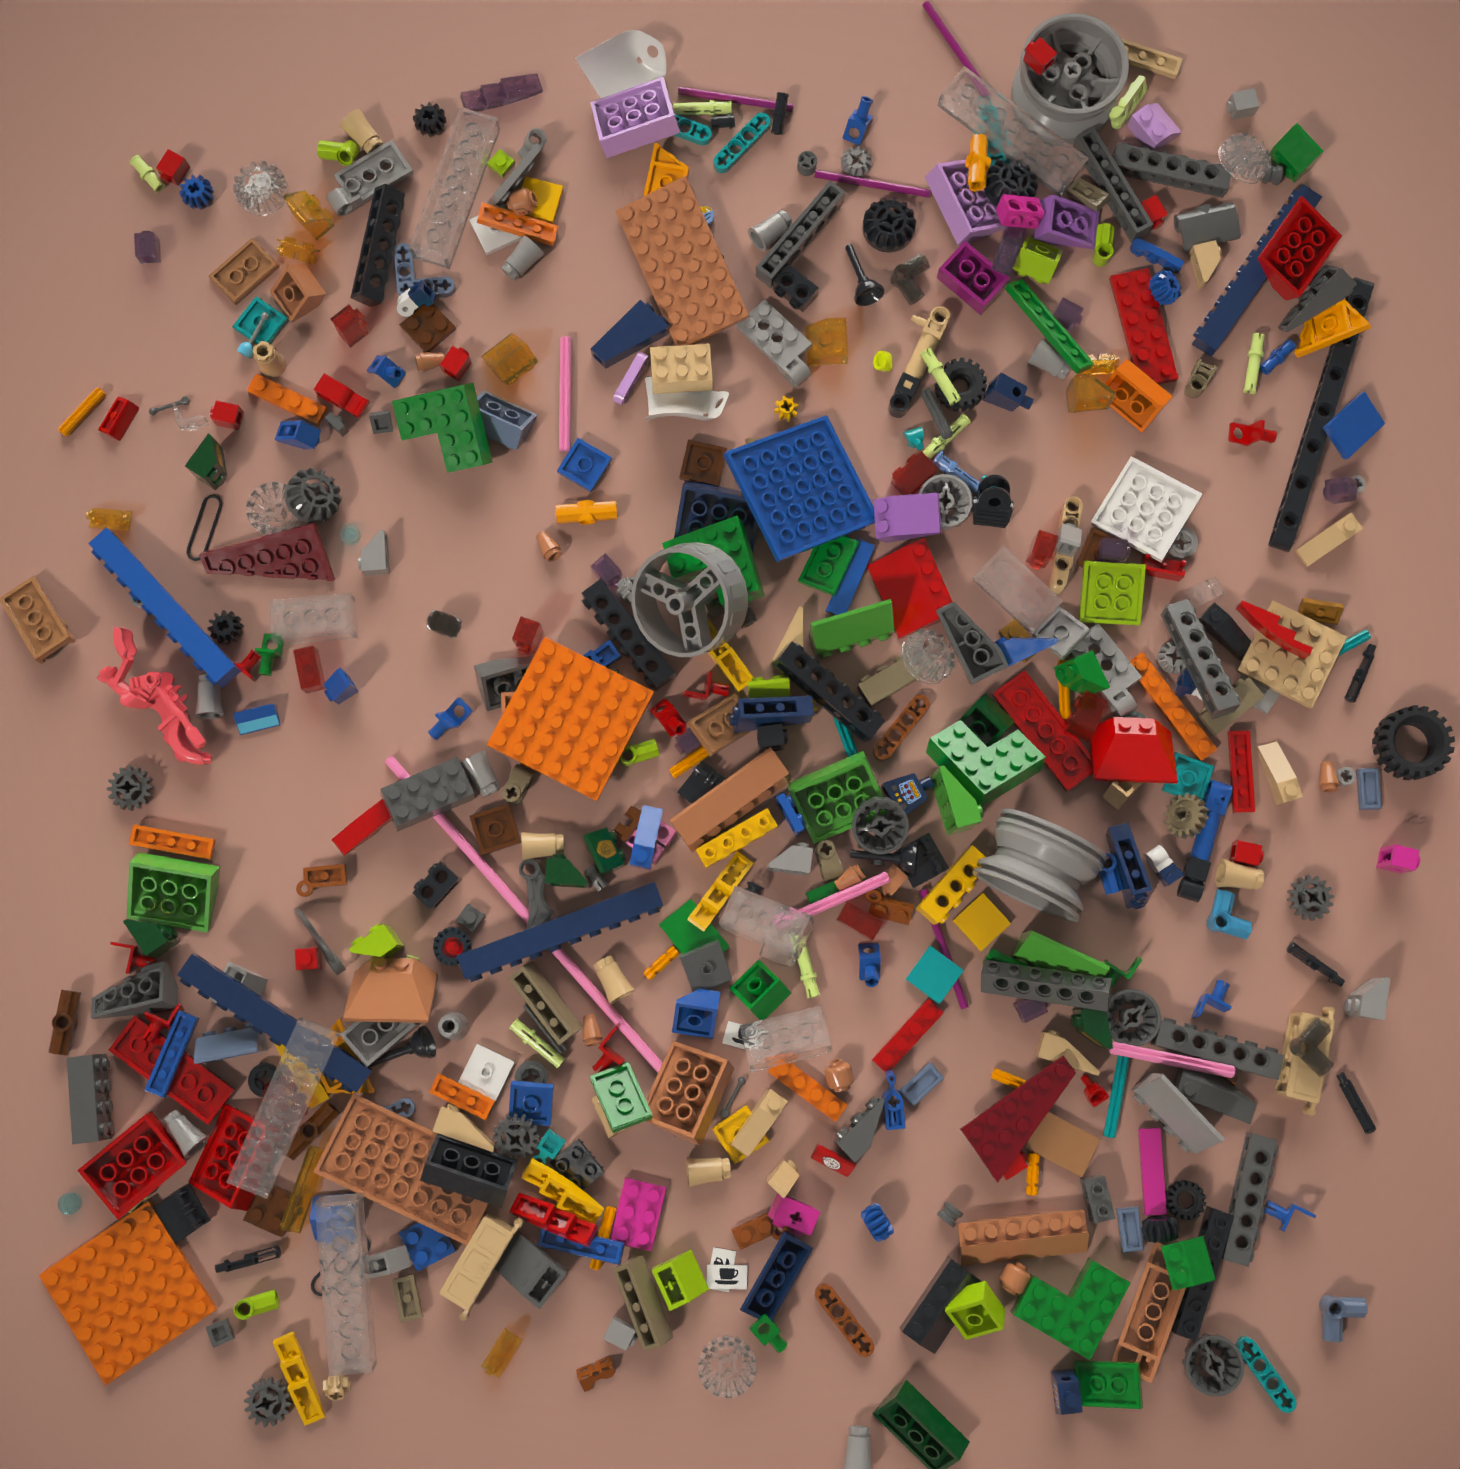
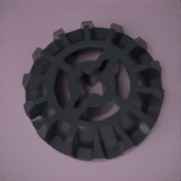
M1006 158L1005 161L998 160L994 166H991L986 175V187L984 188L989 201L997 207L1003 194L1035 197L1038 189L1037 176L1034 172L1029 173L1031 169L1029 165L1024 168L1020 165L1021 160L1013 163L1012 158ZM1023 178H1026L1027 185L1023 188Z
M884 197L877 203L873 202L864 214L862 224L864 238L870 246L881 252L892 253L902 250L911 242L914 236L916 226L914 211L907 207L905 201L900 203L895 197H892L891 200H886ZM889 208H895L898 211H900L901 214H896L893 211H889ZM885 209L886 212L882 215V218L877 219L878 213Z

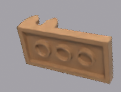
M34 576L0 597L1 604L30 653L40 664L46 662L45 658L67 643H75L77 641L73 634L68 631L67 623L58 615Z

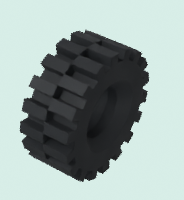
M955 358L952 359L951 363H945L943 368L952 384L957 379H963L968 383V389L965 392L957 391L961 397L959 402H954V405H950L938 383L936 382L935 389H937L936 396H940V403L943 404L945 402V407L948 409L950 406L954 407L953 411L956 412L958 409H961V412L966 411L967 408L971 410L975 404L978 405L987 387V377L984 376L985 371L983 369L979 370L980 365L978 363L973 365V360L971 359L965 362V358H960L959 361Z

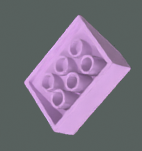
M664 77L590 102L599 140L606 158L680 133Z
M966 159L939 163L925 177L957 245H961L964 241L972 243L1009 227L1001 225L996 212L997 207L989 201L984 189L976 192L969 190V169L965 167Z

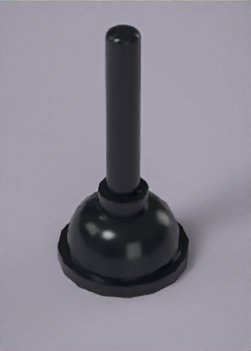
M851 244L846 245L845 250L858 277L854 301L858 306L871 305L883 297L885 293L884 287L877 281L865 276Z
M918 843L903 847L901 852L895 851V853L874 854L860 850L850 851V858L891 861L894 864H900V868L907 873H911V876L916 874Z
M426 1026L419 1027L412 1034L410 1042L406 1043V1046L385 1053L369 1067L371 1068L408 1053L410 1055L415 1053V1055L422 1058L427 1057L430 1059L435 1057L436 1045L430 1030Z

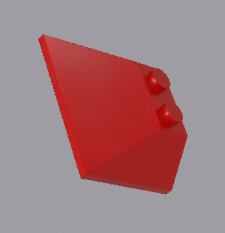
M1113 717L1089 729L1094 781L1178 783L1171 731L1156 719Z

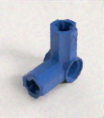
M1105 853L1111 863L1108 868L1103 867L1102 871H1099L1098 874H1100L1105 895L1122 891L1123 886L1116 866L1115 856Z

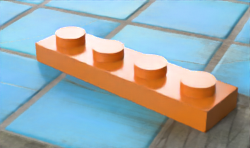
M483 202L477 219L479 224L521 237L525 235L531 240L550 246L554 245L558 229L557 225L525 215H516L512 211Z
M255 374L247 389L249 394L318 427L328 410L327 407L258 374Z
M133 824L128 845L212 860L216 840Z
M781 1055L777 1057L767 1071L835 1122L848 1106Z

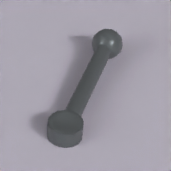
M184 396L180 401L158 408H150L149 414L153 416L159 411L181 404L188 405L190 400Z
M744 1077L738 1079V1085L725 1109L721 1110L722 1117L729 1115V1109L741 1086L746 1083Z

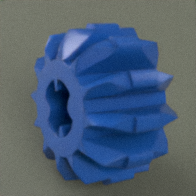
M193 174L190 180L185 178L184 181L186 183L180 184L182 190L179 191L184 204L189 205L193 210L196 206L201 210L202 205L209 206L208 200H213L212 194L214 193L210 181L204 179L201 175L196 178Z
M1160 271L1149 280L1151 295L1154 296V300L1158 301L1160 305H1170L1181 296L1180 291L1182 287L1179 285L1180 281L1176 279V275H1173L1171 271Z
M879 1204L869 1205L861 1212L865 1225L877 1242L886 1240L894 1233L893 1226Z

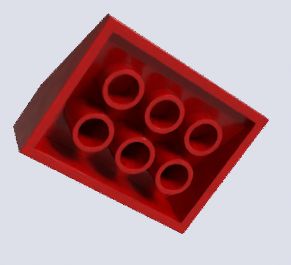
M1301 196L1257 259L1272 288L1286 301L1295 299L1302 295L1342 235Z
M925 538L908 544L867 565L881 600L891 599L894 629L898 639L941 622L936 610L953 602Z
M225 1104L188 1183L230 1209L248 1211L284 1131L238 1108Z
M151 1111L77 1171L117 1220H119L186 1165L187 1162L175 1142L165 1131L161 1121Z

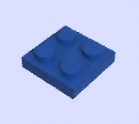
M577 438L557 469V473L592 493L611 463L612 457Z
M784 793L778 795L775 800L794 835H800L803 833L806 824L800 813H795V804L789 795L787 797Z
M511 1081L509 1116L513 1118L514 1114L517 1113L518 1118H521L525 1114V1120L528 1121L532 1118L533 1125L550 1126L554 1084Z
M416 1223L399 1232L417 1272L457 1251L450 1237L421 1223Z

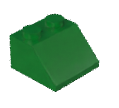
M1296 123L1274 145L1268 156L1275 165L1283 166L1284 175L1295 183L1312 169L1324 151Z
M1093 650L1053 667L1056 678L1062 686L1068 687L1070 690L1084 696L1110 688Z
M759 959L729 988L761 1022L792 994L784 983Z
M1203 1236L1161 1245L1173 1290L1216 1280Z

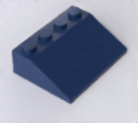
M685 480L682 486L674 538L738 515L744 522L753 553L758 524L741 491Z

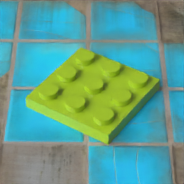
M1083 561L1079 621L1141 625L1146 565Z

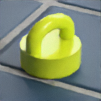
M882 350L878 351L873 359L874 368L883 372L891 371L893 367L891 354Z

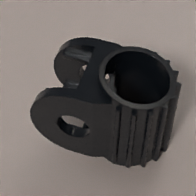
M989 475L980 481L977 494L973 496V525L1005 528L1010 521L1013 511L1010 485L1000 475Z

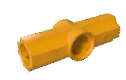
M984 134L972 136L970 140V153L965 161V167L969 169V190L974 192L982 191L986 187V172L991 165V158L987 157L988 140Z
M592 500L577 502V504L556 505L557 524L578 522L579 524L588 525L594 524L596 521L616 520V501L595 503Z

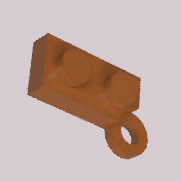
M346 864L303 868L304 880L297 884L296 891L300 896L307 897L312 894L313 888L347 885ZM303 885L308 886V891L305 893L301 891Z
M878 888L865 893L866 900L871 903L868 915L909 925L914 904L883 897L882 892ZM875 893L877 897H871L870 894Z
M769 1212L731 1229L740 1250L769 1236L776 1240L780 1239L782 1234H775V1229L778 1226L772 1224L773 1220L768 1216Z

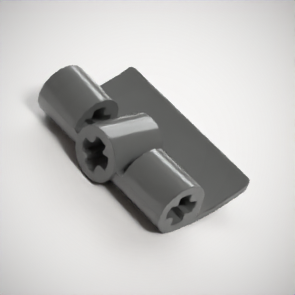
M1233 202L1213 207L1210 204L1197 207L1194 211L1174 216V227L1177 233L1181 232L1184 251L1191 250L1193 245L1215 240L1217 244L1237 240L1241 237L1239 219Z

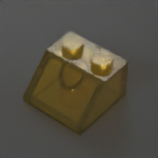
M306 190L283 195L291 213L316 241L334 227L331 220L333 218L332 214L327 208L322 209L319 206L321 203L314 194L310 196Z
M846 317L826 318L805 327L806 338L812 343V348L807 351V366L847 364L848 339Z
M513 333L509 334L481 356L496 376L506 385L516 382L520 375L530 371L538 362L527 343Z
M1085 373L1075 375L1065 390L1068 413L1108 409L1116 397L1115 391L1094 375H1086Z

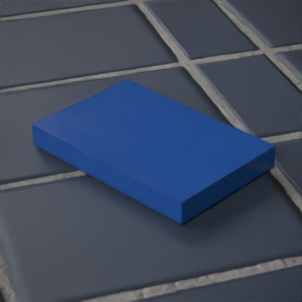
M1364 391L1348 403L1323 429L1343 460L1349 459L1383 427L1385 422Z

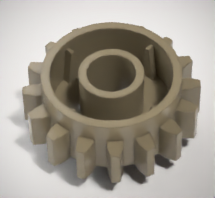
M1186 793L1185 797L1179 794L1177 801L1172 798L1173 804L1171 806L1167 805L1166 808L1169 811L1163 814L1167 817L1163 821L1164 824L1168 825L1166 829L1176 837L1186 839L1189 836L1194 838L1195 834H1200L1201 830L1206 827V821L1209 819L1207 816L1209 810L1204 806L1206 803L1198 796L1190 795L1189 793Z

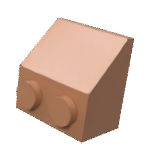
M305 263L287 265L270 290L290 322H295L317 308L326 295Z

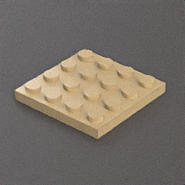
M1272 600L1267 611L1281 616L1278 621L1279 625L1297 632L1294 640L1313 647L1311 654L1306 659H1302L1284 650L1257 630L1236 672L1247 678L1250 677L1251 680L1311 709L1347 636Z

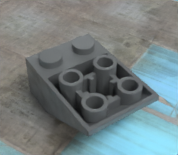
M880 1096L878 1098L872 1097L865 1104L867 1109L863 1113L857 1112L850 1119L852 1124L847 1129L842 1127L835 1134L837 1137L835 1142L854 1162L871 1147L885 1102Z
M519 1231L509 1242L494 1267L523 1297L539 1309H541L569 1271Z

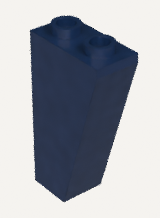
M639 300L590 348L591 355L606 369L669 334V323L663 316L659 317L654 313L655 310L649 303L645 304Z
M812 696L738 699L736 705L733 706L732 714L729 715L730 726H733L734 733L757 730V727L776 724L789 726L810 723L814 716Z
M1129 823L1108 827L1106 837L1110 852L1117 861L1116 866L1123 886L1122 894L1126 908L1141 909L1146 906L1153 889Z

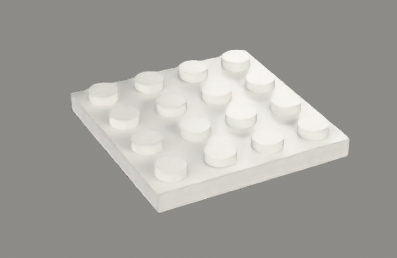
M1131 456L1093 517L1090 525L1129 544V546L1144 554H1150L1151 558L1162 562L1202 497V493Z

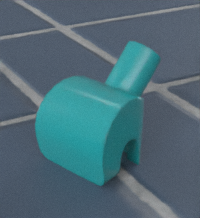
M922 427L903 432L909 447L917 448V450L924 448L922 443L924 440Z

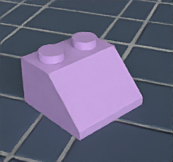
M1158 103L1145 105L1131 116L1127 125L1143 147H1148L1154 151H1158L1182 133Z

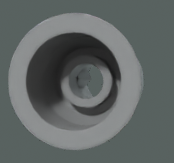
M780 210L761 223L749 228L748 234L753 244L760 251L765 252L793 223L789 214Z
M523 235L519 244L507 258L501 269L509 278L516 281L544 253L531 239Z
M1043 339L1027 361V363L1062 380L1071 369L1062 356Z
M208 674L199 675L195 717L199 719H218L224 717L221 687L218 684L213 686L205 677Z
M485 750L461 762L463 769L467 772L483 798L500 790V786L497 783L498 780L491 768Z
M456 1011L449 1012L440 1019L438 1030L446 1039L458 1041L468 1033L469 1022L464 1014ZM451 1022H454L455 1028L453 1030L449 1029V1024Z
M177 1110L171 1112L161 1122L165 1131L175 1142L185 1159L199 1151L209 1139L185 1115H182Z
M849 1426L843 1469H872L870 1427Z

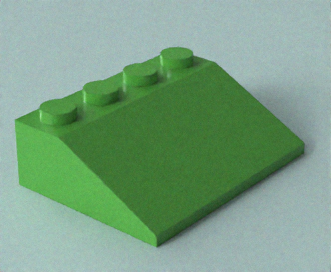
M888 599L812 622L808 636L815 658L821 657V659H826L833 656L832 653L834 652L846 653L857 645L861 648L872 644L871 641L879 639V642L890 639V636L894 633L892 601Z
M864 751L788 783L790 795L806 823L805 826L814 844L851 829L854 811L861 806L863 801H868L875 796L884 798ZM879 809V813L883 815L888 813L884 809ZM872 810L866 816L865 821H870L871 817L876 814L875 810Z
M944 765L939 766L930 778L934 784L933 790L946 835L950 836L971 830L982 822L981 818L984 817L982 807L977 805L976 800Z
M139 852L129 862L127 918L208 933L219 886L220 866Z
M1032 930L1021 933L1012 954L1016 960L1026 965L1031 964L1044 969L1104 977L1110 969L1109 965Z

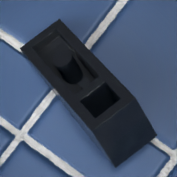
M1214 602L1198 620L1203 624L1207 633L1242 661L1251 640L1233 618Z

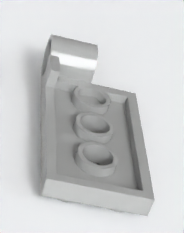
M534 128L525 136L524 145L517 152L523 159L488 200V204L493 206L496 204L501 205L511 193L508 189L512 191L523 179L521 174L525 176L535 164L533 159L547 141L543 130ZM531 137H537L539 139V144L537 142L534 144L531 141Z
M390 140L335 173L334 177L341 188L332 190L326 199L337 216H344L371 200L376 187L383 184L392 187L414 173L393 140ZM384 163L391 164L388 170H382L381 166ZM368 173L375 174L372 180H365V175Z
M764 299L749 313L750 317L737 323L736 327L777 366V370L787 381L797 388L811 375L810 369L800 358L812 348V343ZM762 323L770 325L766 330L759 328V325ZM779 335L783 337L780 342L772 341L774 336Z
M1097 623L1090 628V633L1071 651L1070 655L1074 658L1089 652L1088 649L1092 646L1100 650V653L1095 655L1100 666L1103 662H1109L1112 665L1111 670L1106 671L1102 669L1110 688L1100 691L1101 697L1116 717H1124L1137 708L1136 701L1127 689L1139 682L1142 676L1101 625Z

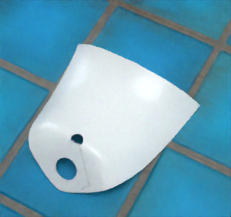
M629 30L618 34L575 57L600 98L660 77L665 78L666 56L662 43L639 30ZM653 45L657 48V57L649 56L647 52L649 46ZM637 57H640L642 63L639 64L637 62Z
M646 377L649 416L646 419L649 421L657 417L681 416L705 421L712 420L722 413L729 393L726 391L653 394L652 377ZM723 398L721 405L715 408L718 401Z

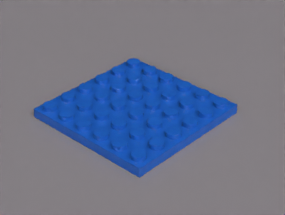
M827 415L726 451L723 455L777 563L875 524L874 506Z

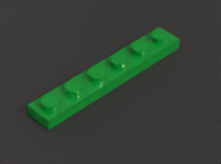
M1021 279L1009 283L1005 289L1073 371L1078 374L1091 369L1094 364L1024 280Z

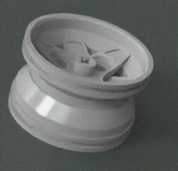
M1078 13L1054 16L1034 29L1024 45L1020 65L1014 76L1011 88V101L1014 112L1021 124L1031 134L1054 144H1074L1078 134L1092 127L1099 132L1106 125L1110 118L1109 114L1112 108L1115 107L1116 100L1125 85L1129 69L1128 54L1119 35L1105 22L1095 17ZM1039 37L1057 52L1054 64L1041 76L1023 61L1026 46L1031 41L1035 42ZM1066 52L1075 53L1077 55L1074 58H1071ZM1096 66L1099 69L1102 78L1092 74ZM1088 99L1099 100L1094 106H1088Z
M1002 809L1001 817L997 819V826L994 831L997 847L996 854L979 859L977 862L979 868H974L973 874L990 887L1023 904L1060 919L1078 922L1080 919L1079 914L1084 910L1077 893L1079 887L1096 878L1098 872L1102 871V863L1106 862L1107 855L1089 841L1056 824L1018 810Z

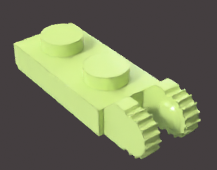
M1139 75L1131 83L1125 96L1120 99L1118 106L1112 108L1109 114L1112 120V128H1121L1147 93V84L1144 76Z

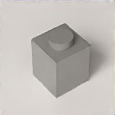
M1255 88L1234 92L1226 102V110L1230 113L1231 120L1254 116L1259 108Z
M614 1316L603 1339L626 1351L628 1346L633 1347L638 1336L635 1333L634 1325Z

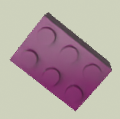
M966 241L939 268L936 277L980 315L1006 289L1010 280L1007 275Z

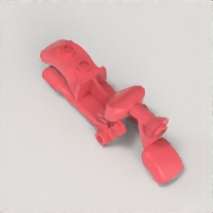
M114 627V646L123 661L119 669L116 666L103 668L99 671L100 675L96 679L107 683L120 695V703L123 706L136 709L152 708L157 711L162 720V723L157 728L164 734L163 739L172 747L178 761H186L198 765L211 764V755L198 750L206 746V740L197 727L192 726L190 723L189 713L187 712L188 708L183 704L188 698V694L179 696L178 690L182 688V685L173 687L175 678L171 672L158 673L151 671L146 675L129 678L130 686L124 681L134 661L133 657L137 652V648L130 629Z

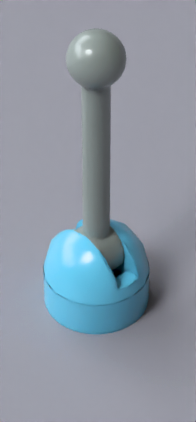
M267 313L261 314V320L249 342L241 343L237 349L239 353L250 359L254 355L252 343L264 321L268 320L269 315Z

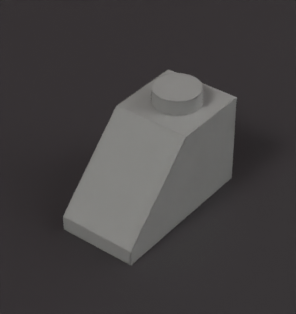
M1071 523L1062 524L1058 529L1052 552L1072 557L1080 547L1082 529L1077 528L1076 525Z
M380 530L361 550V558H358V567L365 576L390 574L388 535L385 530Z
M406 1245L361 1258L367 1279L389 1275L411 1266L410 1254L407 1251Z

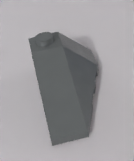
M1324 265L1309 283L1310 289L1308 292L1298 298V306L1290 309L1278 326V329L1284 332L1293 330L1348 297L1353 292V288L1357 283L1342 268Z
M955 602L936 610L970 685L1009 667L1000 647Z
M534 656L492 660L474 665L477 684L487 711L501 708V692L516 691Z
M163 961L146 965L140 969L141 972L133 977H126L123 983L116 987L112 986L93 997L91 1018L101 1019L144 1014L145 1011L158 1013L175 1009L178 1004V986L167 962Z
M1178 1067L1173 1085L1189 1102L1251 1124L1257 1104L1222 1076Z

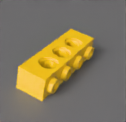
M768 808L695 850L707 869L777 829L778 825Z
M973 845L968 847L915 909L933 925L939 922L941 924L944 923L950 916L948 911L952 907L956 908L963 901L961 896L965 892L969 893L975 887L976 883L974 881L977 877L973 874L974 868H979L977 862L979 859L985 858V856ZM965 866L971 868V876H967L964 873ZM952 881H955L959 885V890L957 892L951 889L950 885ZM939 896L945 899V907L938 905L937 899Z

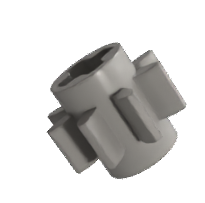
M622 578L616 584L619 587L617 595L621 600L632 602L631 592L635 578Z

